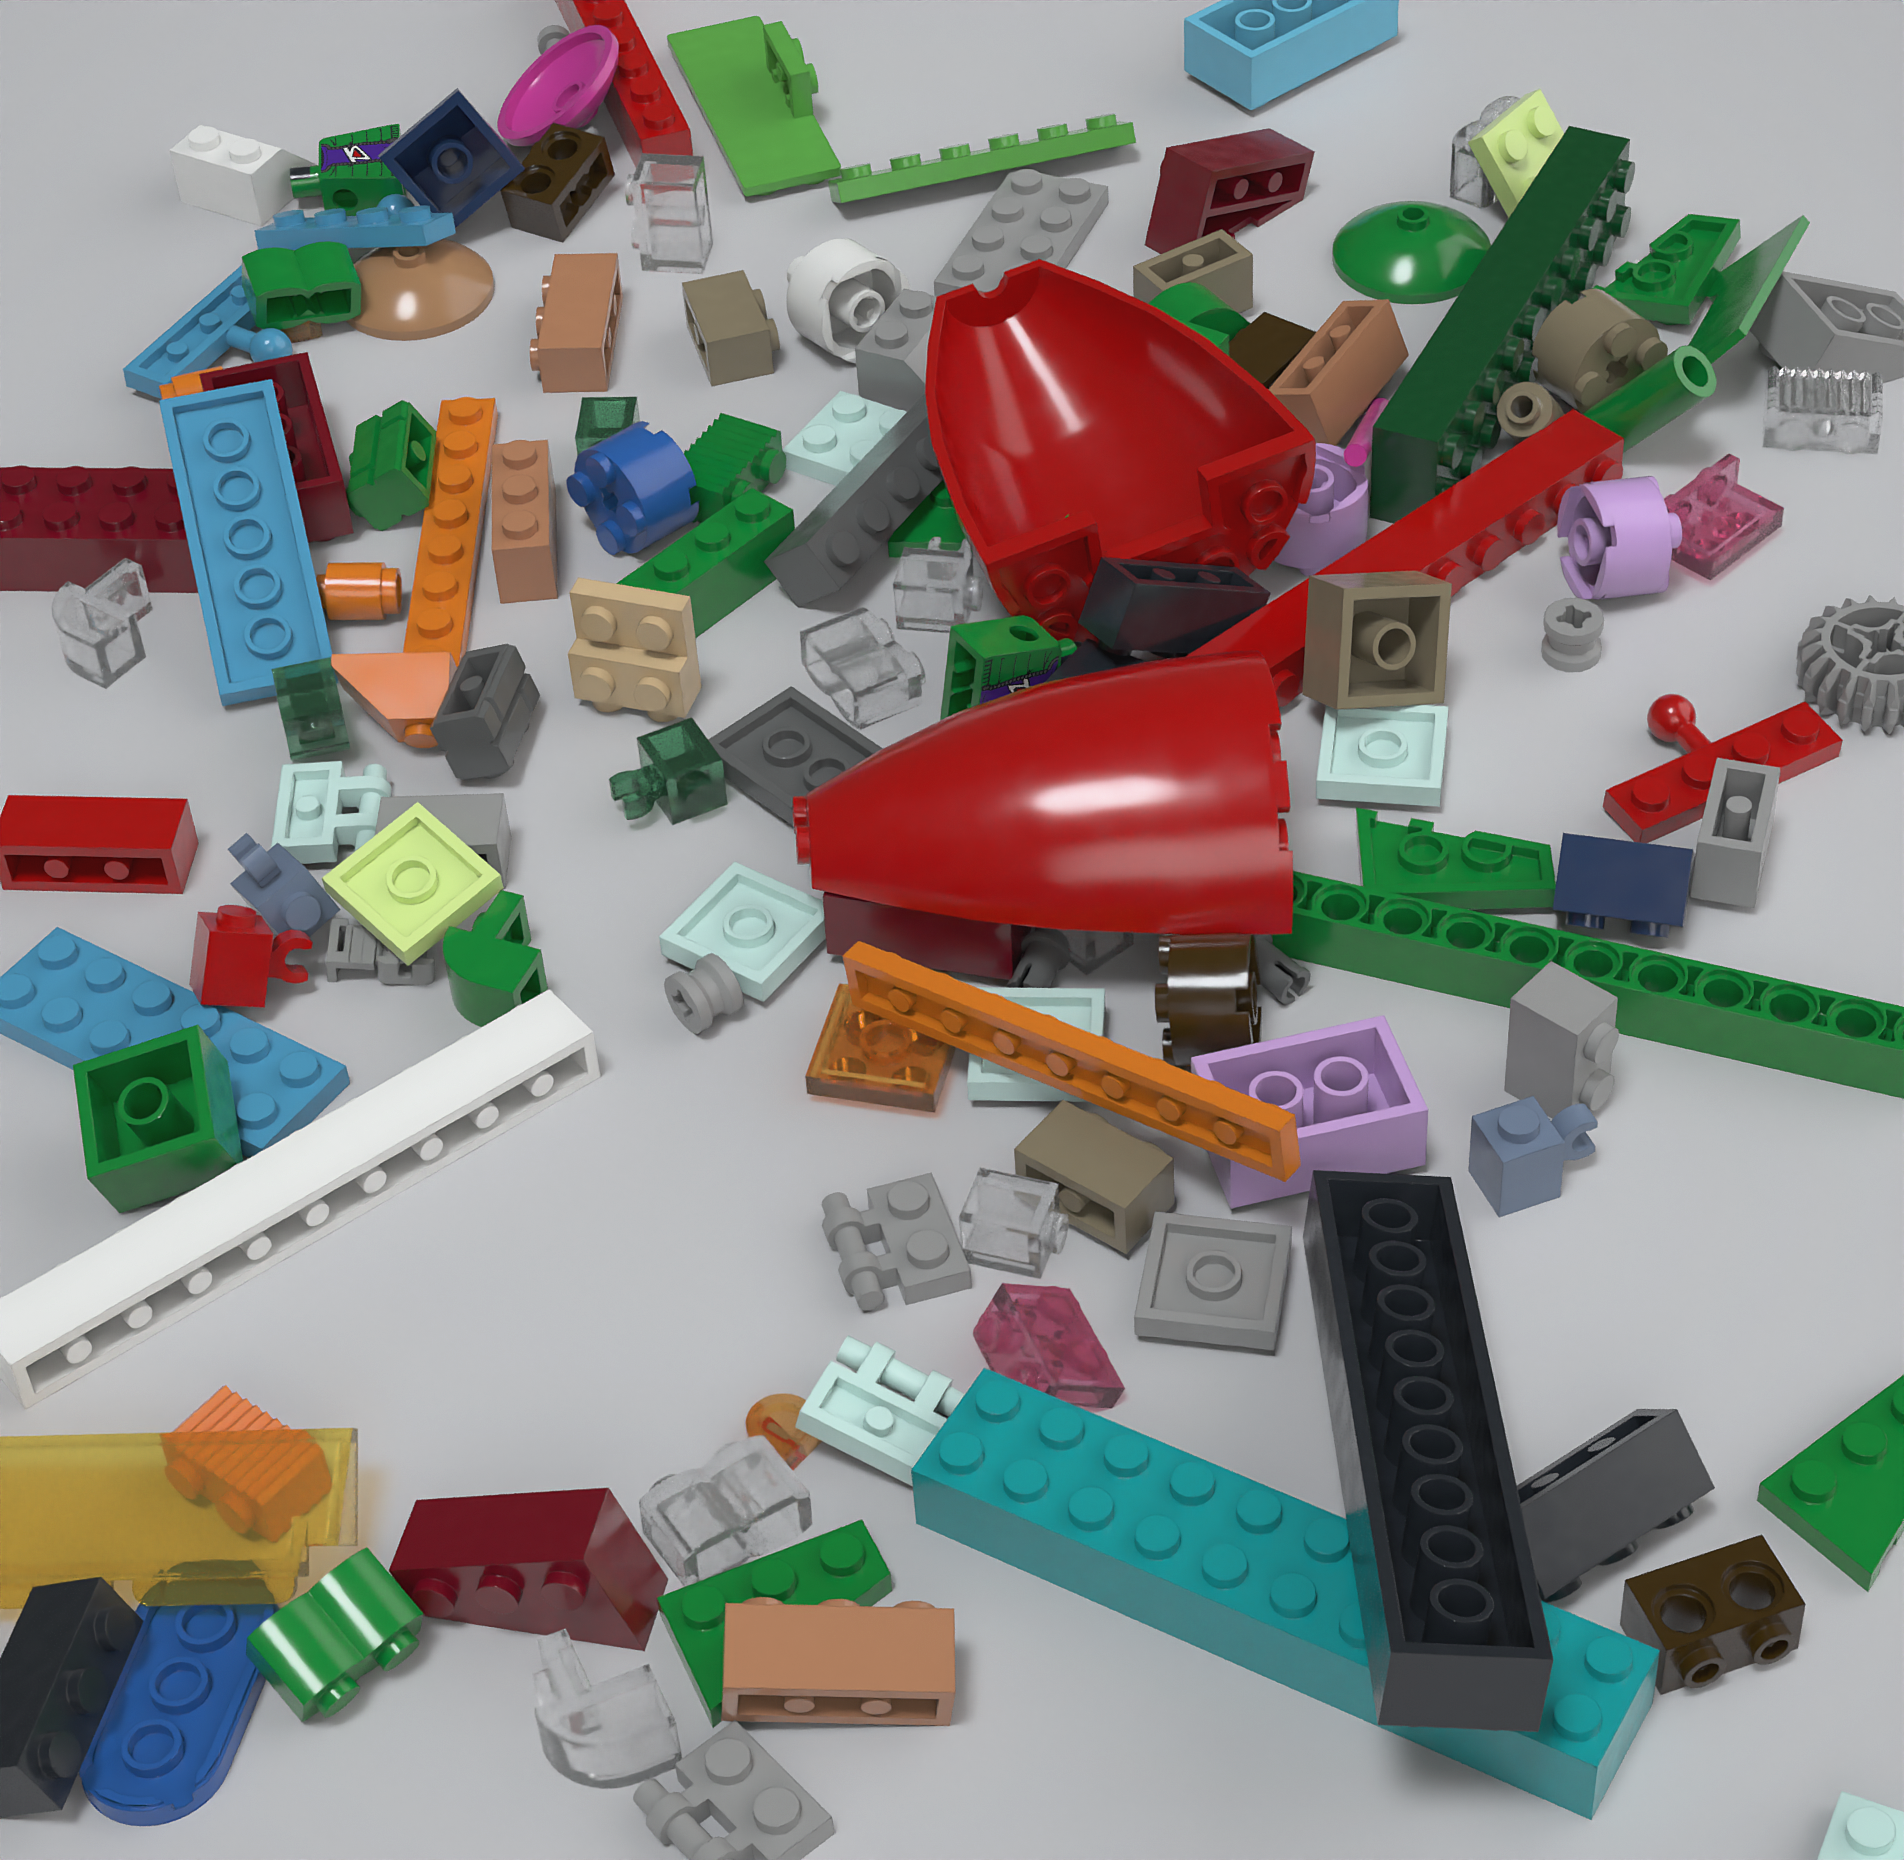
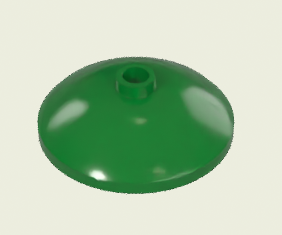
M1399 201L1365 210L1347 222L1334 239L1332 261L1334 269L1342 281L1365 296L1377 300L1389 299L1390 303L1428 304L1457 297L1490 248L1491 243L1484 230L1467 215L1458 210L1431 202Z

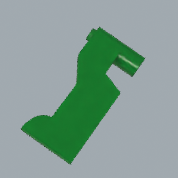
M1802 215L1719 273L1707 294L1712 305L1688 346L1685 345L1677 348L1583 413L1584 416L1623 437V453L1715 392L1717 380L1711 364L1741 341L1749 332L1808 228L1810 222Z

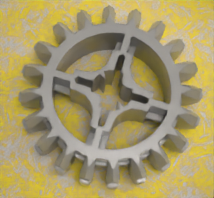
M1871 595L1868 596L1865 603H1857L1852 599L1846 598L1841 608L1825 606L1822 616L1810 619L1809 626L1803 632L1802 640L1798 643L1796 675L1798 676V685L1803 687L1805 691V701L1818 703L1820 715L1837 714L1840 726L1849 722H1855L1862 725L1864 732L1870 726H1879L1888 734L1891 733L1896 725L1904 727V606L1897 604L1895 597L1889 602H1877Z

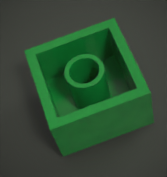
M198 1024L73 1065L87 1179L119 1213L194 1190L231 1169L236 1164L243 1162L228 1061Z

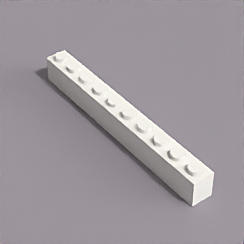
M549 989L526 1003L518 1005L510 1012L471 1034L463 1036L455 1043L416 1065L408 1067L400 1074L361 1096L348 1101L345 1105L306 1127L293 1132L288 1137L251 1158L236 1164L231 1169L196 1189L179 1196L171 1203L141 1220L117 1231L109 1238L70 1260L57 1265L52 1270L8 1295L0 1297L1 1380L26 1410L600 1078L593 1031Z

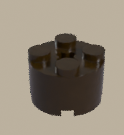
M1254 934L1161 935L1159 937V966L1161 974H1168L1167 983H1156L1155 1013L1157 1023H1169L1170 1028L1163 1029V1060L1175 1067L1191 1066V1057L1261 1042L1262 1008L1258 1007L1257 985H1261L1259 957Z

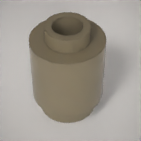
M1521 382L1511 386L1503 393L1497 406V418L1501 427L1518 444L1564 415L1561 406L1547 390L1533 382Z

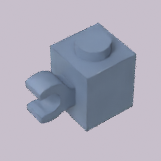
M245 833L228 848L232 856L245 869L241 875L230 883L231 886L248 906L257 912L256 915L263 917L270 930L276 936L287 930H299L310 937L341 910L306 867L279 843H276L266 852L248 833Z
M1534 1096L1473 1115L1471 1120L1468 1171L1499 1218L1559 1198L1561 1195L1563 1162L1579 1160L1595 1152L1596 1146L1586 1131L1597 1128L1598 1121L1586 1104L1569 1106L1560 1111L1550 1121Z

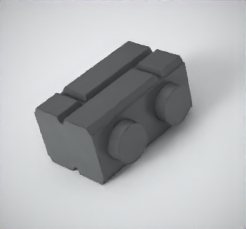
M507 643L467 651L459 663L433 720L430 730L440 749L447 751L445 758L456 778L463 780L479 777L487 779L496 778L506 773L514 764L513 758L524 733L529 728L531 713L534 711L540 697V693L531 675L524 673L526 666L514 645Z

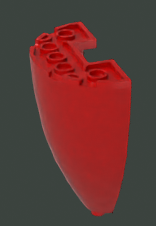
M1041 259L1005 271L998 287L992 291L980 292L972 283L936 297L927 347L925 383L931 444L960 527L989 585L1012 617L1025 615L1033 618L1057 641L1069 638L1074 642L1083 643L1089 638L1097 642L1098 638L1079 624L1078 621L1101 557L1237 567L1249 576L1256 568L1266 571L1291 537L1286 529L1298 504H1306L1310 495L1316 463V439L1270 390L1209 339L1146 302L1100 281Z
M1258 650L1154 660L1039 683L959 711L877 751L808 792L805 796H793L794 834H796L797 865L809 864L812 889L894 907L976 921L1077 931L1180 935L1240 933V935L1292 934L1293 850L1289 851L1286 821L1284 818L1278 819V813H1288L1291 808L1287 760L1281 761L1280 739L1276 730L1281 729L1282 722L1275 686L1268 664L1262 653Z

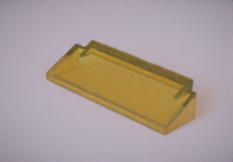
M358 1428L0 1437V1609H23L32 1587L100 1576L113 1589L114 1581L132 1580L133 1595L140 1604L145 1606L285 1603L295 1595L298 1587V1577H309V1547L358 1546Z

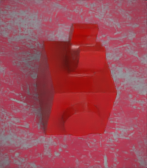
M223 905L218 907L217 913L198 912L189 985L201 1005L265 1008L268 977L282 979L293 984L308 981L309 973L304 965L286 964L285 958L293 949H312V940L308 934L299 930L284 931L273 939L274 934L263 917L256 915L257 912L244 906Z

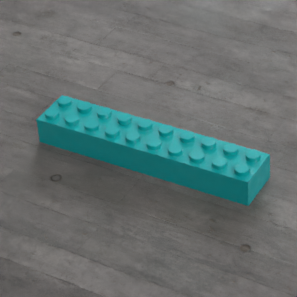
M983 1368L911 1469L916 1524L1592 1820L1653 1704L1660 1650L1541 1601L1554 1660L1539 1732L1378 1725L1347 1521L1345 1518L986 1368Z

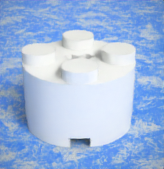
M833 239L818 245L806 256L797 257L790 264L787 271V280L789 282L786 299L787 312L794 329L798 333L834 356L856 363V346L903 289L911 290L907 277L886 259L852 239Z

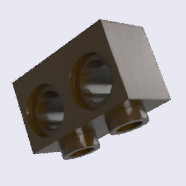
M553 123L541 139L532 146L530 153L521 163L525 170L504 186L500 192L512 228L563 243L615 176L605 137Z
M1761 1534L1626 1579L1620 1626L1627 1637L1660 1650L1655 1686L1660 1695L1686 1686L1689 1688L1704 1687L1717 1680L1722 1674L1754 1663L1768 1665L1781 1660L1792 1650L1798 1649L1806 1604Z

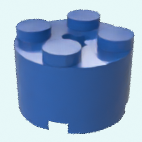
M645 421L636 422L582 451L577 456L574 474L566 479V486L570 497L578 506L584 507L587 515L596 527V535L600 545L611 555H616L621 551L626 553L639 552L694 521L699 511V501L691 505L689 489L697 484L684 453L676 442L663 430L653 434L645 429L650 424Z

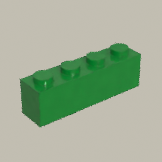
M750 488L616 584L690 596L695 638H697L777 579L764 561L794 531L793 509L754 488Z

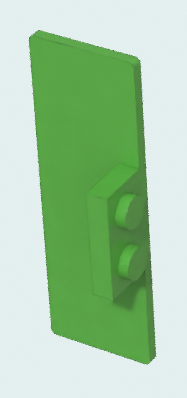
M752 16L667 35L668 47L745 196L770 195L780 189L803 184L815 185L823 182L825 179L841 175V164L813 115L812 94L818 93V80L815 68L812 63L805 64L799 39H792L782 21L764 25L759 16Z

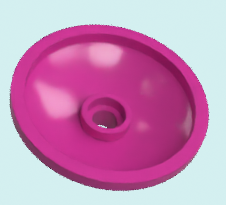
M592 25L567 35L547 49L521 75L507 95L498 116L497 126L500 135L513 146H533L553 123L574 129L588 124L595 117L599 106L606 97L617 68L619 45L615 35L605 26Z

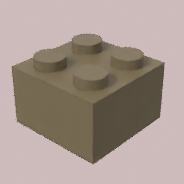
M1418 571L1309 575L1302 695L1336 710L1444 703L1452 583Z

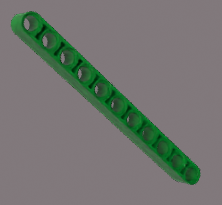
M1293 871L1292 934H1271L1273 938L1272 944L1292 959L1510 1008L1511 998L1552 961L1618 997L1615 1028L1618 1029L1619 1034L1904 1099L1903 1006Z

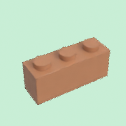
M618 253L555 254L551 275L543 276L542 279L544 307H537L536 310L538 338L531 339L530 341L532 371H540L543 393L607 392L623 301Z
M1389 299L1342 301L1268 389L1308 429L1316 439V443L1337 446L1341 438L1358 417L1366 411L1367 406L1384 385L1392 379L1393 374L1409 356Z
M548 439L536 441L514 440L509 443L492 444L491 550L501 604L558 599L556 489Z
M756 1597L748 1599L743 1603L725 1604L721 1721L950 1726L955 1698L954 1608H935L932 1604L923 1601H905L896 1604L894 1607L860 1606L856 1602L846 1599L826 1600L818 1605H785L777 1599L768 1597Z

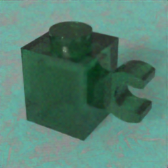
M692 717L637 737L641 768L619 772L609 779L611 797L614 801L622 799L623 812L627 820H634L647 815L652 810L655 801L672 825L728 805L722 758Z

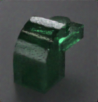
M331 657L271 669L291 761L350 750L338 687L331 666Z

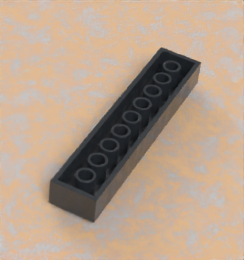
M1313 1170L1303 1231V1243L1378 1725L1539 1732L1554 1659L1451 1177Z

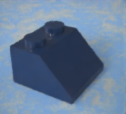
M458 88L378 155L420 206H430L431 213H452L455 228L525 170L515 154Z
M1563 833L1553 910L1567 912L1566 925L1604 929L1605 917L1631 920L1630 933L1669 938L1670 926L1684 927L1695 852L1693 849Z

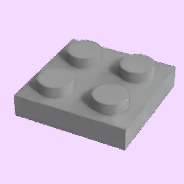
M1155 1211L1134 1315L1135 1335L1275 1350L1292 1246V1226Z

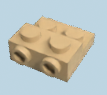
M578 577L569 592L576 640L568 652L574 698L592 701L594 708L601 712H614L627 707L647 711L648 716L657 722H669L678 717L685 718L702 688L690 596Z

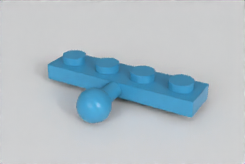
M400 194L388 195L379 202L377 207L356 212V216H346V211L342 208L320 211L314 214L315 217L305 218L303 210L285 211L273 215L274 223L254 230L258 250L272 247L296 250L311 243L325 241L339 242L345 244L347 248L427 246L456 233L452 213H431L430 206H414L409 198Z
M241 265L123 368L127 387L161 399L159 385L171 383V377L207 369L231 346L250 353L255 363L292 355V343L289 337L279 329L266 328L257 333L250 331L255 326V322L242 288Z

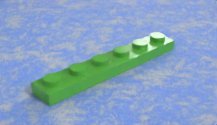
M1106 114L1085 119L1087 128L1068 132L1067 123L1038 128V138L1019 142L1018 133L989 138V148L970 152L969 143L940 148V158L921 162L920 153L894 157L890 159L891 168L872 172L870 163L840 169L842 178L828 181L831 201L845 203L1136 143L1133 122H1117L1115 114Z

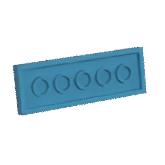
M272 379L159 400L222 706L338 684V678L331 666L332 649Z
M59 927L50 932L0 977V1034L72 1070L74 1064L198 1024L228 1061L242 1155L248 1158L309 1125L350 1084L346 1065L223 1006L201 1005L194 992Z

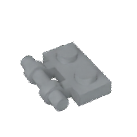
M932 1172L868 1188L869 1210L861 1212L850 1206L848 1198L844 1193L835 1192L823 1199L822 1208L826 1217L823 1220L822 1228L829 1246L838 1249L842 1260L838 1269L845 1290L855 1295L859 1308L863 1310L877 1308L884 1301L882 1289L897 1285L905 1305L972 1288L970 1267ZM882 1241L886 1254L876 1256L872 1252H867L865 1245Z
M736 1720L675 1764L678 1782L686 1789L682 1793H669L656 1779L652 1778L643 1782L633 1795V1801L647 1815L646 1825L649 1830L662 1843H674L689 1860H801L834 1835L832 1816ZM712 1816L729 1834L724 1838L719 1836L712 1838L700 1823Z

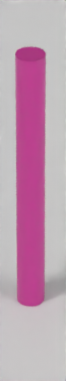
M1377 398L1368 408L1344 451V460L1348 465L1358 467L1366 461L1372 450L1373 425L1389 401L1387 399Z

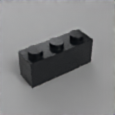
M1101 557L1078 623L1098 638L1097 644L1099 647L1112 654L1129 656L1132 651H1148L1159 657L1171 659L1175 658L1177 653H1192L1267 605L1271 593L1237 567Z
M1636 1409L1517 1485L1541 1601L1549 1603L1572 1594L1582 1585L1581 1575L1597 1565H1610L1630 1556L1638 1549L1636 1539L1653 1528L1663 1529L1685 1520L1694 1512L1691 1503L1715 1488L1677 1409Z
M101 1576L32 1587L0 1657V1818L60 1811L63 1809L144 1622Z

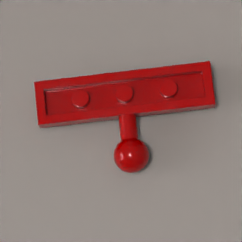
M1666 694L1657 698L1651 704L1647 713L1648 727L1656 738L1664 742H1677L1687 754L1606 789L1602 807L1634 842L1649 843L1703 818L1717 758L1780 767L1778 783L1780 784L1839 757L1843 740L1804 701L1711 743L1695 725L1696 711L1692 703L1681 695Z

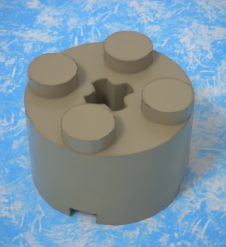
M1600 289L1581 291L1586 297L1573 304L1567 300L1559 304L1549 314L1539 329L1532 350V355L1538 359V371L1533 370L1537 382L1581 414L1668 354L1667 345L1660 340L1659 333L1651 322Z

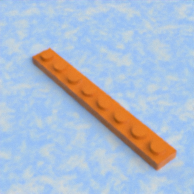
M461 397L455 400H441L436 431L429 506L424 510L403 653L451 652L457 668L467 650L492 464V444L495 442L498 420L495 398L475 399L472 397Z
M861 941L854 944L843 955L852 1004L856 1007L1283 1182H1286L1301 1166L1295 1114L1283 1110L1275 1104L1265 1103L1225 1087L1217 1081L1205 1079L1172 1066L1162 1059L1152 1058L1117 1044L1104 1036H1097L1059 1021L1051 1015L1039 1013L1009 1001L998 994L989 993L956 980L948 974L936 972L901 958L895 953L886 952Z

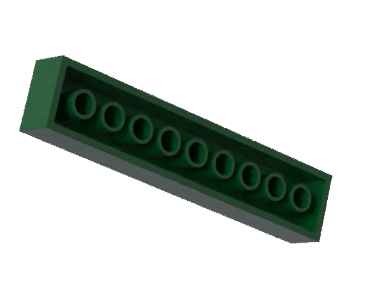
M1573 126L1567 128L1373 425L1370 518L1394 524L1480 469L1482 455L1487 448L1493 449L1496 446L1502 428L1497 418V406L1501 396L1508 388L1517 383H1534L1536 380L1533 370L1538 371V359L1532 355L1535 338L1549 314L1563 301L1567 300L1573 304L1579 300L1581 295H1584L1581 291L1592 289L1596 271L1599 266L1605 267L1608 264L1616 238H1624L1631 219V207L1625 206V195L1630 190L1635 173V163L1628 161L1630 139Z

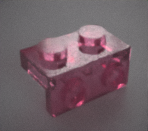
M1730 453L1711 467L1701 470L1694 480L1678 492L1664 498L1668 513H1676L1682 526V541L1678 548H1672L1671 560L1710 581L1780 528L1783 521L1784 507L1737 484L1740 458Z
M1002 1283L973 1329V1337L991 1371L1072 1405L1112 1409L1125 1390L1123 1383L1108 1358L1107 1352L1100 1344L1070 1288Z

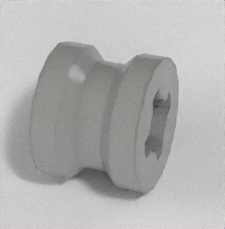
M1564 598L1549 605L1544 613L1543 620L1546 634L1542 640V658L1549 666L1564 672H1582L1591 669L1598 663L1601 657L1602 646L1599 636L1604 626L1603 612L1596 604L1580 598Z
M713 953L697 960L695 969L691 972H676L667 977L664 982L665 994L673 1012L680 1022L695 1034L711 1027L713 1017L720 1013L727 1016L742 1009L744 1004L743 993L734 973L725 961Z

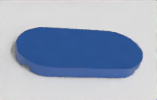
M212 1561L184 1568L185 1576L176 1578L169 1584L166 1577L151 1588L139 1603L135 1612L144 1622L79 1770L86 1797L95 1809L107 1818L131 1826H156L170 1823L199 1809L218 1791L224 1782L266 1682V1678L246 1656L247 1637L264 1621L280 1610L275 1595L268 1589L266 1581L257 1572L246 1566L231 1562Z

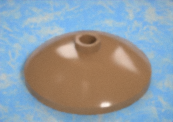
M441 239L427 246L377 247L353 263L361 283V314L346 320V322L366 335L396 341L433 338L455 331L477 318L492 300L494 280L491 267L477 252L460 243Z

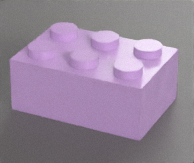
M1384 1015L1191 1057V1073L1208 1080L1217 1081L1225 1087L1265 1103L1275 1104L1283 1110L1295 1114L1301 1166L1286 1182L1207 1150L1230 1209L1310 1191L1313 1170L1387 1174L1422 1166L1426 1163L1428 1108Z

